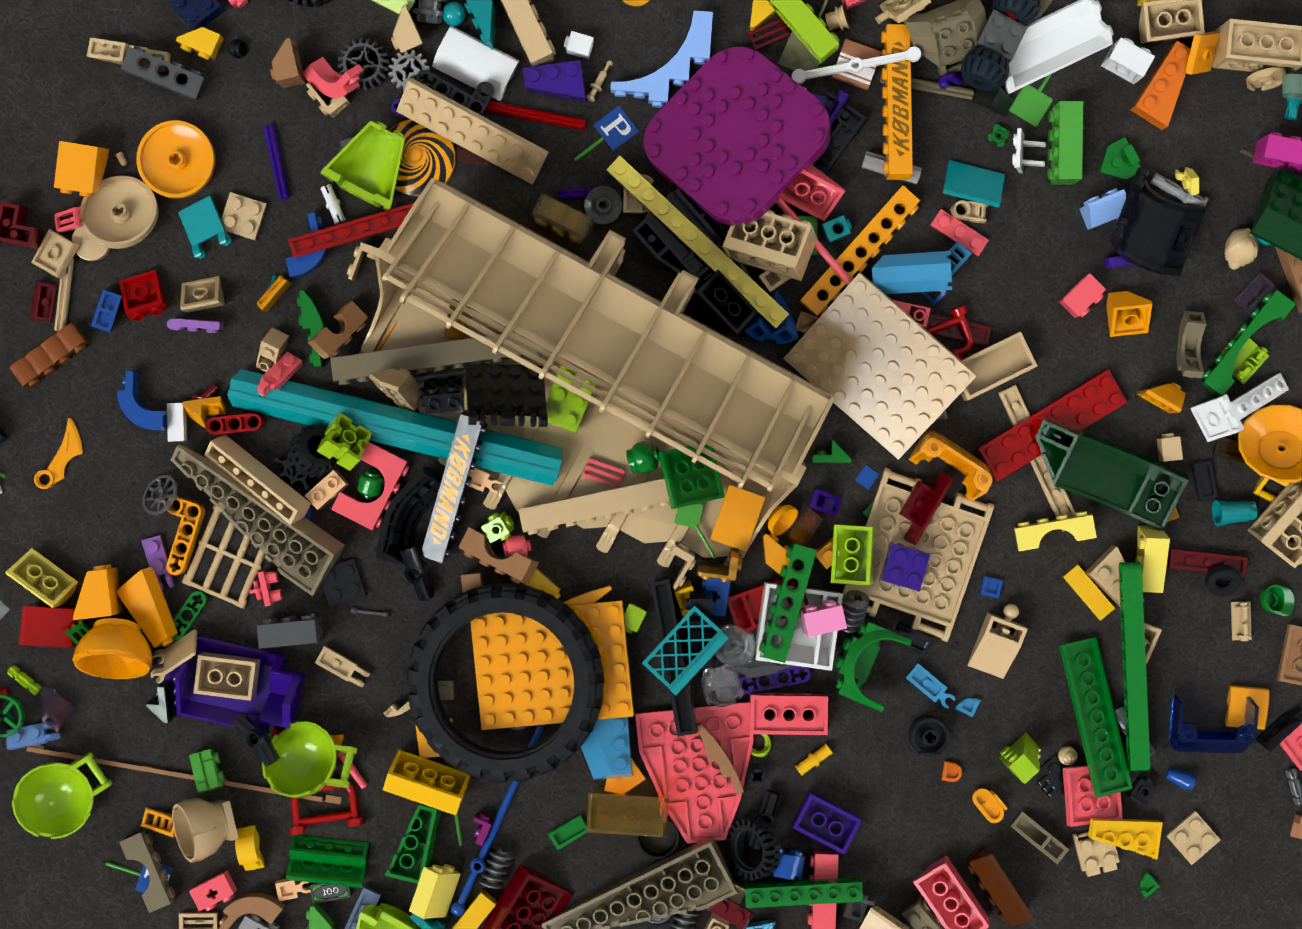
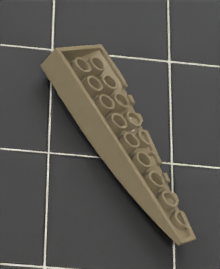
M180 444L177 445L171 461L188 478L191 477L195 481L196 487L200 491L204 490L210 497L209 500L214 505L217 504L223 510L221 513L243 535H247L251 539V544L255 548L259 547L266 554L265 558L269 562L272 561L278 567L277 570L281 575L313 596L338 560L345 545L305 517L292 525L288 524L208 458Z
M710 836L599 891L546 920L541 925L543 929H610L615 926L621 927L646 922L654 918L685 914L693 910H704L737 894L738 891L713 836Z

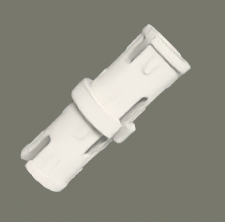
M332 184L326 185L329 193H327L325 186L321 187L320 190L327 203L326 208L330 210L334 224L340 223L337 215H339L341 222L346 221L340 208L341 202L337 200Z

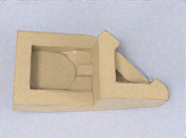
M409 701L401 708L395 702L384 712V715L386 717H393L403 714L410 709Z

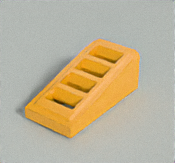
M150 808L145 809L141 827L170 837H176L172 814ZM149 813L155 815L152 825L149 822L147 824ZM161 817L160 824L157 826L158 818ZM166 819L169 820V821H168V825H167V829L164 828V827H165V823H166Z

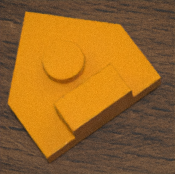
M632 757V777L607 779L604 791L625 794L646 779Z

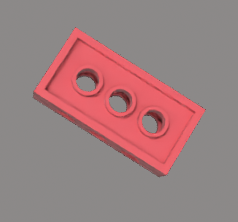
M750 693V734L828 735L827 694ZM772 709L774 711L773 716L765 717V711ZM786 710L793 711L791 717L786 718L783 716ZM811 710V717L804 718V711Z

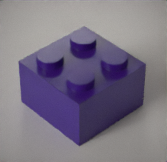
M890 543L880 580L920 592L930 554Z

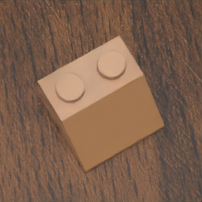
M287 38L272 60L273 68L270 69L272 79L276 80V83L283 89L306 83L302 74L303 69L297 45L290 38Z

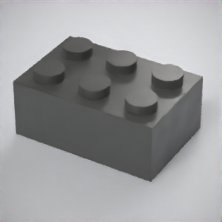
M316 613L301 616V619H297V615L281 618V621H278V617L262 620V623L257 625L259 649L318 643L324 639L322 617H316Z

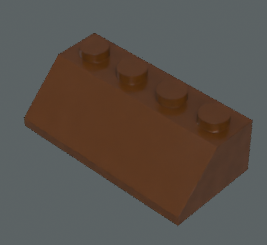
M986 846L966 858L969 862L966 865L972 875L976 873L979 880L977 883L983 891L987 890L990 894L987 898L993 907L997 905L1000 912L998 915L1003 923L1008 922L1012 927L1034 919Z

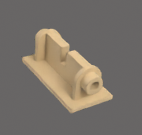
M1250 601L1231 602L1232 640H1252Z

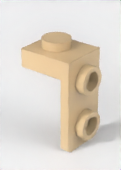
M675 542L671 548V553L685 560L683 567L672 583V588L675 590L678 586L681 587L686 580L685 573L688 569L692 570L696 563L694 559L695 553L689 551L690 547L681 542L680 544Z

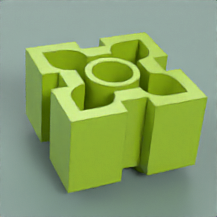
M339 412L329 423L325 431L326 436L321 440L317 452L329 459L332 456L338 459L337 464L350 471L361 460L365 451L364 447L368 444L372 432L360 424L357 427L352 425L353 420Z

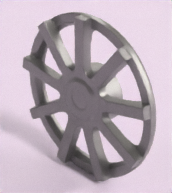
M158 476L147 486L142 502L144 510L148 514L159 516L165 511H169L175 499L178 498L179 484L172 476ZM162 478H167L166 483L163 487ZM158 481V487L153 489L151 486ZM148 491H152L151 497L146 498ZM154 501L149 508L146 507V503Z

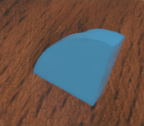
M977 698L963 699V701L956 705L955 709L973 717L981 700Z

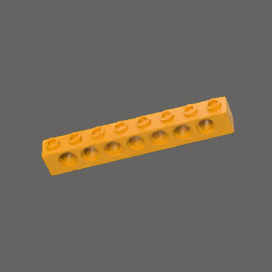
M902 186L837 258L836 261L842 268L845 262L852 264V271L846 272L852 280L854 279L853 275L857 271L862 272L866 268L868 258H874L881 251L878 247L883 242L887 244L891 240L893 230L895 228L899 230L906 223L904 218L908 214L912 216L919 208L917 204L920 200L905 186ZM896 205L902 206L904 209L903 214H897L894 211V207ZM882 220H889L891 227L889 229L883 228ZM869 234H876L878 242L871 243L869 241ZM856 249H864L865 257H858L856 255ZM830 266L799 302L817 317L818 314L822 315L829 306L827 304L831 300L835 301L842 293L840 290L844 285L846 287L847 285ZM833 276L838 277L840 280L839 286L831 285L830 278ZM819 291L826 292L827 299L825 301L818 299L817 293Z

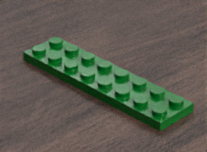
M1092 637L1059 645L1095 797L1099 798L1133 789L1097 638Z

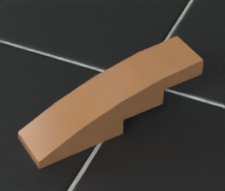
M701 722L697 723L709 762H718L723 779L731 776L737 795L744 793L737 772L724 749Z

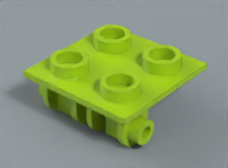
M1249 338L1237 356L1232 375L1244 385L1269 357L1267 354L1268 350L1264 347L1260 348ZM1225 347L1221 353L1224 354L1228 348Z

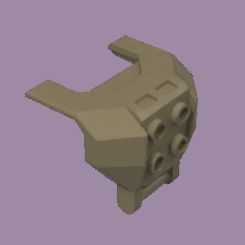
M957 0L925 13H914L903 23L909 31L912 47H918L921 55L936 64L938 72L942 76L949 72L957 73L961 71L962 63L946 68V65L962 61L970 50L978 47L975 44L987 22L985 8L980 0Z

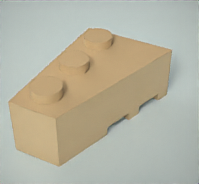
M1111 545L1085 573L1120 607L1119 563L1125 561L1118 547Z

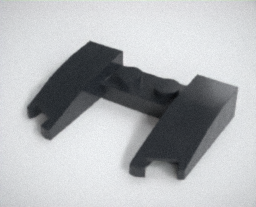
M828 91L826 92V111L836 97ZM846 103L834 121L838 125L831 134L826 150L813 163V166L826 176L831 172L833 165L852 139L858 135L867 122V117Z

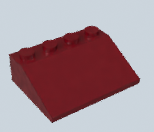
M520 864L481 929H543L541 924L564 911L573 893L536 870Z

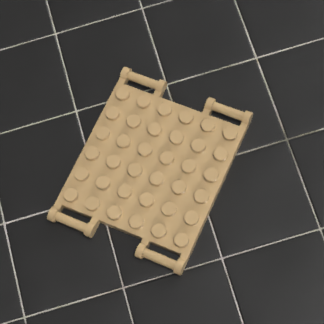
M885 467L865 525L876 527L873 585L845 584L841 605L843 606L844 599L848 596V591L858 590L864 592L869 597V600L873 601L872 606L868 605L866 613H869V616L875 617L879 605L883 604L915 615L911 624L912 629L939 637L942 641L948 642L987 530L994 504H985L976 500L972 501L963 496L962 493L957 492L953 506L941 503L932 516L931 522L924 530L921 539L916 545H913L903 539L912 522L899 514L911 492L889 485L887 481L891 479L912 486L913 490L917 481L922 482V480L900 475ZM964 504L985 511L984 516L982 517L959 509L960 505ZM890 543L930 554L920 592L880 580ZM924 618L946 627L942 631L922 624L920 621Z

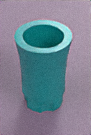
M1214 500L1212 503L1213 522L1217 527L1227 524L1255 520L1258 516L1256 503L1246 500Z

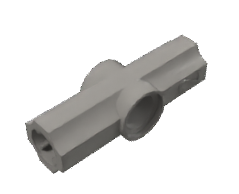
M867 151L861 168L886 176V173H883V163L886 161V157ZM913 165V174L910 180L903 181L917 185L922 168Z

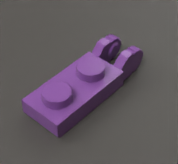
M172 318L166 323L168 328L172 330H182L187 327V331L199 332V328L206 329L207 333H218V330L224 329V322Z
M158 535L142 540L149 567L154 569L161 590H163V583L160 579L162 574H165L169 588L174 587L173 577L166 568L168 556L162 536Z

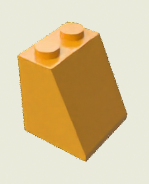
M59 141L54 188H60L61 193L67 194L79 191L80 196L91 197L92 194H99L109 156V149Z
M111 564L93 567V571L86 573L73 620L123 613L122 601L116 593L120 588L117 567L111 568Z

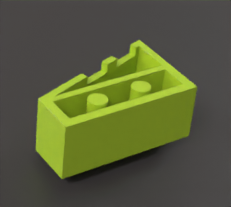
M1025 733L1013 745L1004 747L1000 751L1001 755L998 758L1020 781L1026 784L1040 770V761L1038 759L1041 758V755L1038 752H1041L1042 749Z

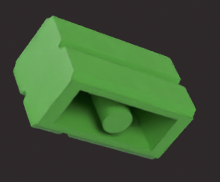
M208 749L189 755L198 793H205L223 787L222 782H225V776L223 771L219 770L218 764L221 763L218 752H215L214 749Z

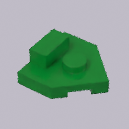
M1125 137L1106 147L1099 173L1124 181L1136 175L1137 169L1141 167L1139 164L1140 159L1132 144L1129 145Z

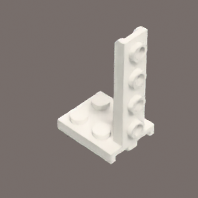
M1278 373L1232 401L1225 394L1197 404L1190 409L1207 442L1242 431L1244 427L1240 421L1241 419L1285 393L1289 388L1281 373Z

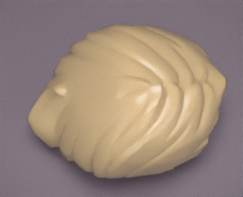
M1249 228L1233 231L1226 240L1224 255L1229 267L1233 270L1253 262L1259 250L1258 239L1250 234L1251 230Z

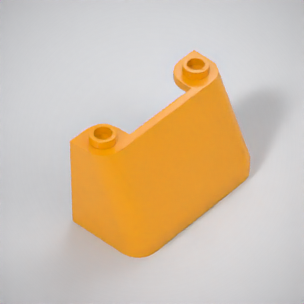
M930 430L922 436L908 459L914 464H918L922 460L930 462L932 458L939 457L966 475L961 483L967 488L965 497L972 501L986 494L992 484V475L986 463L934 430Z

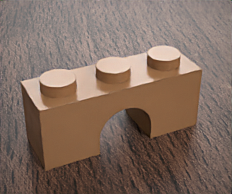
M353 301L346 303L333 316L340 324L338 334L332 333L325 327L319 330L308 342L323 359L335 357L340 352L338 348L342 344L346 345L353 338L351 335L355 331L359 332L366 325L364 321L368 317Z

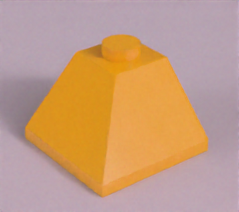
M1128 291L1108 293L1107 315L1110 337L1148 333L1152 301Z
M1171 382V384H1163L1138 391L1136 395L1170 414L1180 413L1186 393L1181 390V386Z

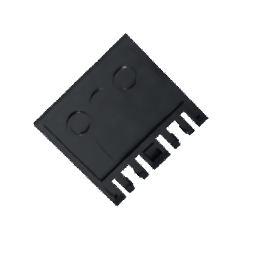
M466 363L468 425L477 424V415H479V425H484L485 415H491L492 426L497 425V416H500L501 426H515V416H518L519 426H524V416H530L531 427H536V417H538L539 427H547L548 414L546 409L544 378L542 380L538 378L539 374L524 365Z

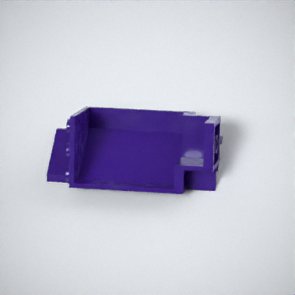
M197 636L196 655L166 674L163 681L173 680L174 696H176L174 706L177 707V715L234 727L232 724L234 719L239 714L245 712L260 727L270 728V725H276L290 729L291 723L296 721V710L300 703L301 688L306 674L284 669L285 655ZM203 652L261 659L256 698L249 701L194 694L198 655Z

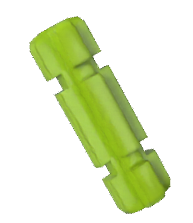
M16 665L8 669L7 674L12 678L15 677V680L25 689L28 688L30 693L37 695L41 691L42 686L34 683V680L23 671L20 672Z

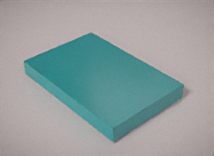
M949 160L943 194L999 208L1005 174Z

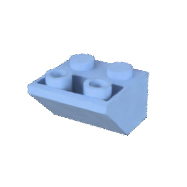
M1117 188L1101 195V199L1099 196H1096L1083 203L1084 206L1080 208V212L1088 230L1119 218L1126 200L1124 189L1118 191Z

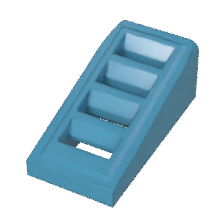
M958 241L948 250L958 261L956 264L951 260V266L953 267L951 270L952 275L972 254ZM957 249L964 257L961 258L954 250Z

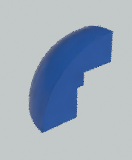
M778 291L770 296L789 313L784 321L775 329L757 312L744 327V331L749 336L760 342L768 340L775 341V344H784L798 339L794 318Z

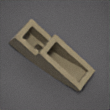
M1024 812L1011 825L1015 831L1056 864H1059L1070 850Z

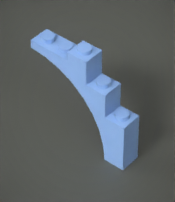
M694 11L686 40L677 54L666 65L640 79L626 82H611V93H614L616 97H626V94H630L638 99H644L645 96H649L648 104H652V107L662 108L668 102L669 82H673L674 86H683L684 83L689 81L690 61H694V64L704 65L710 59L713 12Z

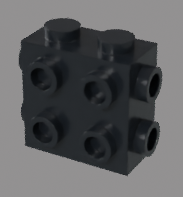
M449 376L445 379L434 377L424 380V387L420 388V405L425 408V414L464 411L462 377Z

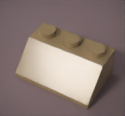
M1158 0L1142 3L1139 20L1141 44L1193 37L1195 34L1205 33L1202 0Z

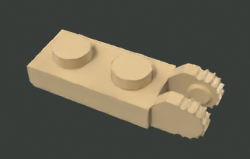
M327 646L323 647L315 661V664L360 687H363L365 683L352 676L354 671L366 677H369L371 674L366 669L358 666L354 661Z

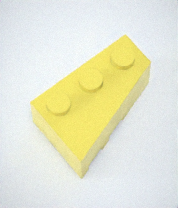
M1138 525L1136 562L1140 561L1142 567L1143 592L1163 593L1170 538L1164 530L1162 531L1151 525Z

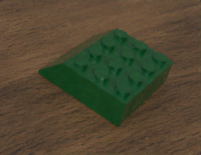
M1279 167L1266 183L1250 234L1302 260V178Z

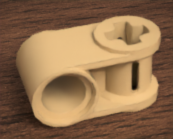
M960 200L951 206L950 214L958 220L984 224L987 223L985 215L986 208L989 205ZM958 205L963 207V215L957 213L956 207Z

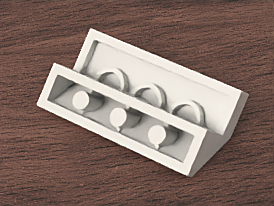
M450 26L436 52L432 67L475 89L479 83L489 82L495 87L493 98L501 101L508 82L515 74L519 60L496 48L491 50L488 44L484 45L482 41ZM484 85L481 88V92L489 95L491 89L488 85Z

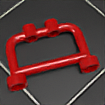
M965 304L950 310L953 318L926 328L930 334H934L960 323L966 344L963 347L951 350L960 360L963 359V354L971 350L974 343L972 332L965 317V313L968 312Z
M351 783L349 788L325 786L318 791L346 789L349 794L350 811L300 818L299 798H291L293 826L290 827V834L306 833L305 825L348 819V827L364 825L363 817H359L354 786Z

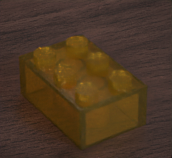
M541 193L532 212L537 225L546 228V226L552 227V232L562 237L566 234L569 236L570 241L578 245L581 242L586 244L595 225L594 218Z

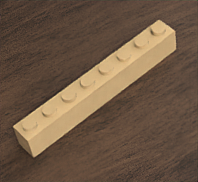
M659 479L523 508L518 511L523 532L528 531V535L540 533L539 529L547 527V531L559 529L558 525L566 524V527L578 525L577 521L585 520V523L596 521L598 516H603L604 519L615 517V513L621 511L623 515L634 513L635 508L641 507L642 511L653 509L654 504L660 503L661 507L668 506L670 501L665 479Z

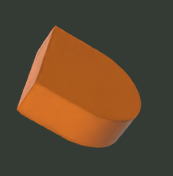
M944 761L941 780L948 782L958 781L962 776L961 767L955 762Z

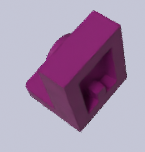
M480 813V815L476 814L473 818V821L483 825L478 826L474 835L477 837L475 843L481 846L493 823L490 820L491 817Z

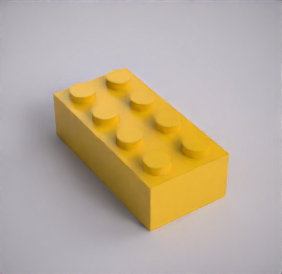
M398 750L387 773L383 791L457 815L470 780V775L458 769Z

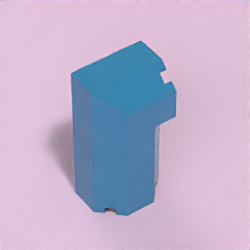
M950 251L883 255L872 267L873 284L885 294L952 290V286H948V283L952 282L951 259H947V255H951Z

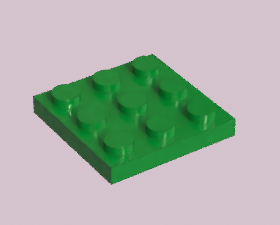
M705 444L704 448L714 452L712 447ZM685 446V448L696 453L697 450L695 448ZM677 449L658 452L671 510L725 497L718 471L699 461L691 462L692 457ZM702 452L700 453V456L706 458L707 460L717 465V461L715 459L707 456Z

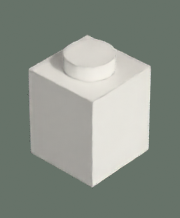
M571 31L570 36H566L564 43L567 54L589 60L594 37Z

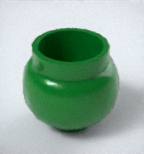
M649 441L634 444L631 449L626 451L631 471L633 473L640 472L646 474L656 470L659 464L658 461H660L659 448L653 446Z

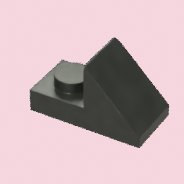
M173 680L163 681L157 686V698H152L145 703L164 723H169L175 717Z

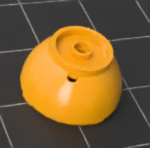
M118 618L97 620L93 628L78 642L72 659L75 667L81 672L109 679L142 677L153 666L151 648L141 633L140 626L135 622Z

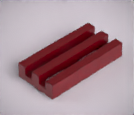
M781 18L747 33L756 51L790 37L787 26ZM781 24V27L753 38V35ZM784 31V34L756 45V42Z

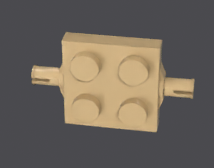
M886 0L880 4L883 13L875 17L878 24L888 18H892L898 23L906 21L912 14L923 10L926 5L931 3V0Z

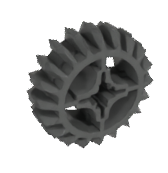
M359 38V43L357 44L355 40H352L353 46L350 47L349 44H346L345 46L348 50L340 51L344 57H338V60L343 62L337 65L339 69H343L339 74L343 75L348 71L349 64L356 66L364 63L365 60L367 65H364L362 68L363 72L359 75L360 79L357 81L360 86L356 89L360 90L363 85L364 90L368 91L369 84L372 89H375L374 82L381 85L382 82L379 78H387L383 72H389V68L386 67V65L390 64V61L386 59L388 54L383 52V46L378 47L377 41L371 44V39L367 38L364 43L363 38ZM364 50L359 57H352L356 52ZM370 51L377 55L378 64L370 61ZM376 70L372 76L364 78L369 71Z

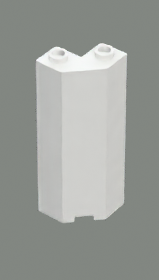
M1078 0L1026 26L1027 30L1012 61L1009 63L1008 79L1002 86L1008 94L1113 44L1112 36L1114 33L1111 26L1106 25L1101 20L1100 11H1102V7L1099 1Z

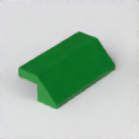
M293 835L289 848L290 861L286 880L363 888L369 843Z

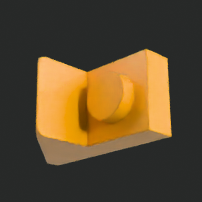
M221 396L183 401V407L188 417L206 428L207 417L226 414V408Z

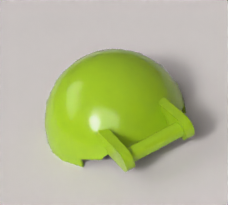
M308 721L292 723L290 729L287 728L279 735L275 734L271 738V743L280 759L267 767L262 762L264 778L268 780L273 791L291 798H303L315 794L325 786L349 788L350 782L348 778L353 757L357 754V748L335 745L326 730L316 723ZM337 753H344L346 757L340 780L331 779L336 768Z
M91 752L69 765L55 762L41 764L26 773L16 785L12 800L13 812L18 823L34 836L38 837L41 835L51 837V839L66 837L75 833L84 825L91 814L93 797L111 786L112 781L105 777L94 761V755ZM84 763L88 765L100 782L93 789L87 778L77 769Z

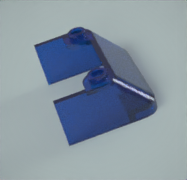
M1173 694L1169 743L1175 751L1243 753L1256 739L1259 707L1251 697H1247L1244 725L1238 727L1236 733L1197 731L1193 724L1183 722L1184 705L1179 697Z

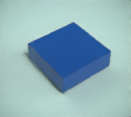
M984 576L980 595L999 599L1003 580Z

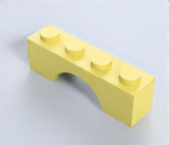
M1087 511L1075 513L1076 516L1068 517V514L1056 516V520L1049 521L1048 518H1042L1033 524H1029V521L1017 523L1018 526L1014 527L1018 551L1039 548L1042 537L1055 529L1070 532L1077 541L1097 538L1093 515L1091 513L1087 514Z

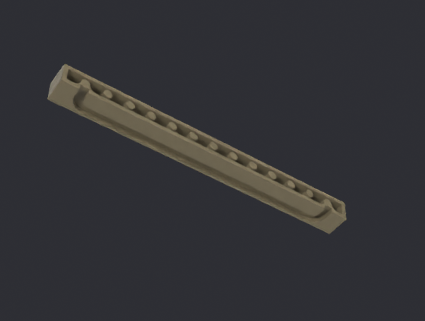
M519 335L520 337H522V338L528 340L529 342H531V343H533V344L539 346L540 348H542V349H544V350H546V351H548V352H550V353L552 354L551 351H549V350H547V349L541 347L540 345H538V344H536V343L530 341L529 339H527V338H525V337ZM483 336L484 338L492 341L493 343H497V340L493 339L492 337ZM510 337L507 338V340L533 353L534 355L542 357V354L532 350L531 348L521 344L520 342ZM474 338L334 357L330 358L333 381L339 382V385L351 384L350 380L358 379V382L370 381L369 376L371 373L389 369L399 371L402 368L410 372L415 371L416 374L427 373L428 369H435V372L445 371L446 367L454 366V369L465 368L466 363L485 364V361H492L493 364L502 363L504 359L509 357L500 352L494 354L492 353L493 348ZM504 344L502 345L504 349L521 358L525 356Z

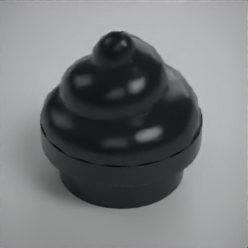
M234 39L227 46V51L234 58L240 59L246 56L248 48L244 41Z

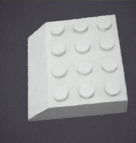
M764 582L756 635L755 660L832 671L838 631L808 637L803 632L800 614L786 662L783 663L761 656L759 646L761 640H765L767 634L764 632L765 621L771 619L770 607L772 602H776L777 595H775L777 584ZM787 585L790 589L796 587L792 585ZM806 588L805 594L809 604L820 606L826 600H833L842 604L843 594L840 592ZM786 597L782 600L783 607H789ZM804 600L802 602L801 608L805 606ZM780 616L777 619V625L783 626L786 623V618L781 619ZM774 635L771 639L772 644H779L781 636Z

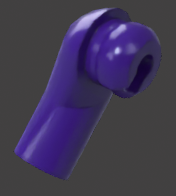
M955 72L944 74L938 79L939 87L946 89L945 87L948 88L950 86V82L959 86L963 83V77Z

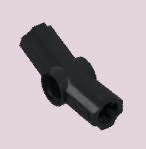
M245 712L239 714L234 719L232 724L245 736L248 746L256 749L265 767L280 759L271 743L272 734L269 728L265 726L260 727Z

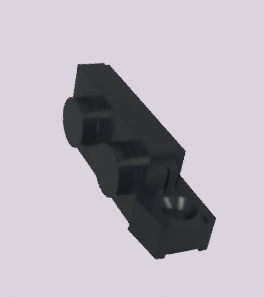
M1297 706L1286 715L1283 713L1256 738V741L1271 752L1302 723V709Z

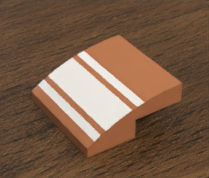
M845 39L836 65L849 63L855 57L861 60L880 57L881 51ZM855 63L853 67L858 68L859 64ZM876 66L863 68L859 73L847 71L832 74L831 78L868 90Z

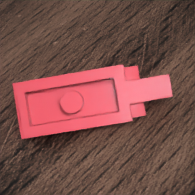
M287 351L262 376L260 384L257 386L258 393L265 397L271 389L279 390L302 367V360Z

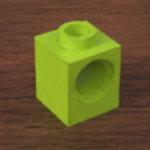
M629 603L624 613L626 632L632 634L633 631H638L647 610Z

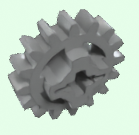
M412 50L411 54L404 51V55H401L399 52L397 53L398 59H391L394 65L388 66L392 70L388 75L394 77L391 82L393 84L397 83L396 88L399 90L403 87L404 91L410 78L416 79L417 73L421 71L415 67L416 61L420 63L422 70L429 71L431 69L429 66H425L428 63L426 59L421 60L423 57L421 53L416 56L414 50ZM411 67L413 72H410L409 75H407L405 71L409 70ZM397 73L403 75V82L399 80ZM428 74L426 76L422 75L423 84L426 82L425 78H428Z

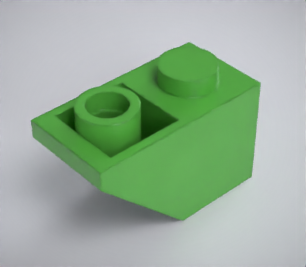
M318 903L312 904L310 908H307L306 919L309 920V927H306V929L335 928L333 920Z

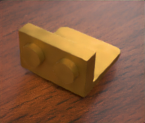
M731 548L729 566L699 562L697 575L705 580L719 578L722 582L736 581L737 571H741L742 555H739V549Z

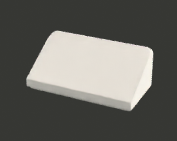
M167 403L168 442L187 441V413L183 403Z

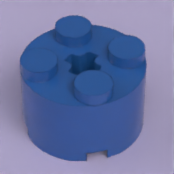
M782 847L777 849L778 852H781V857L777 858L780 860V863L776 865L777 869L773 871V876L795 880V876H797L798 880H802L805 862L803 853L795 849H790L789 852H785Z

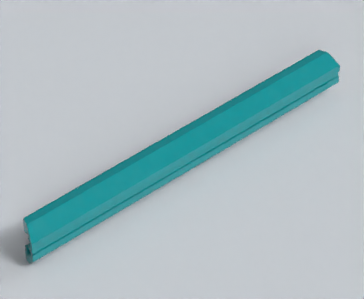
M240 369L231 378L227 396L233 407L310 426L316 425L317 427L322 425L323 429H326L340 412L353 420L352 425L357 427L360 424L372 432L370 441L448 460L458 422L290 380L279 390L271 389L263 397L258 393L257 386L260 384V379L264 374ZM488 429L485 435H481L480 441L483 444L480 452H477L475 459L478 460L476 467L551 486L557 480L562 463V448Z

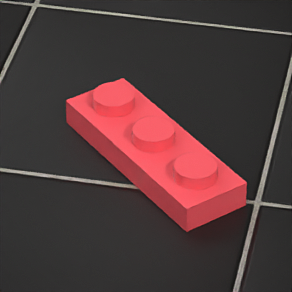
M942 209L939 210L930 224L931 227L954 242H960L977 257L989 241Z

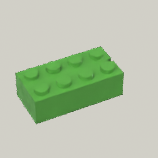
M1059 101L1049 111L1048 115L1049 122H1052V130L1048 132V141H1051V149L1048 150V160H1051V168H1048V180H1051V185H1074L1082 180L1083 101Z

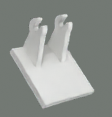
M1017 128V134H1014L1013 144L1015 149H1017L1016 153H1013V165L1019 173H1023V166H1045V161L1023 160V147L1044 148L1046 147V142L1024 140L1025 135L1022 128Z

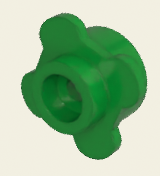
M996 124L993 126L992 133L987 136L988 141H993L998 147H1003L1005 140L1010 137V131Z

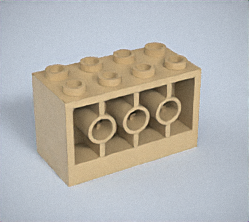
M1229 19L1216 29V32L1220 33L1212 68L1257 72L1266 68L1278 67L1285 69L1286 75L1302 68V26Z
M768 210L754 222L745 225L744 223L731 225L722 247L727 256L733 261L802 281L817 242V236L810 222L806 220L796 221L788 215L782 214V216H779L773 211Z
M1302 481L1296 483L1289 482L1247 530L1294 568L1302 564Z

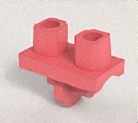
M267 570L258 572L259 580L253 581L254 589L249 590L250 594L256 593L257 600L264 599L265 606L273 605L274 602L283 599L281 589L271 591L270 583L279 582L278 572H267Z

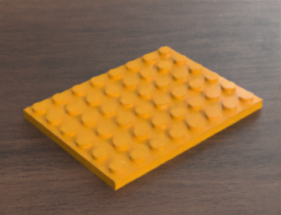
M623 600L569 605L590 630L601 655L605 683L602 707L597 720L633 717L634 706ZM493 613L470 621L481 730L563 723L573 699L574 676L569 657L556 636L539 622L513 613Z

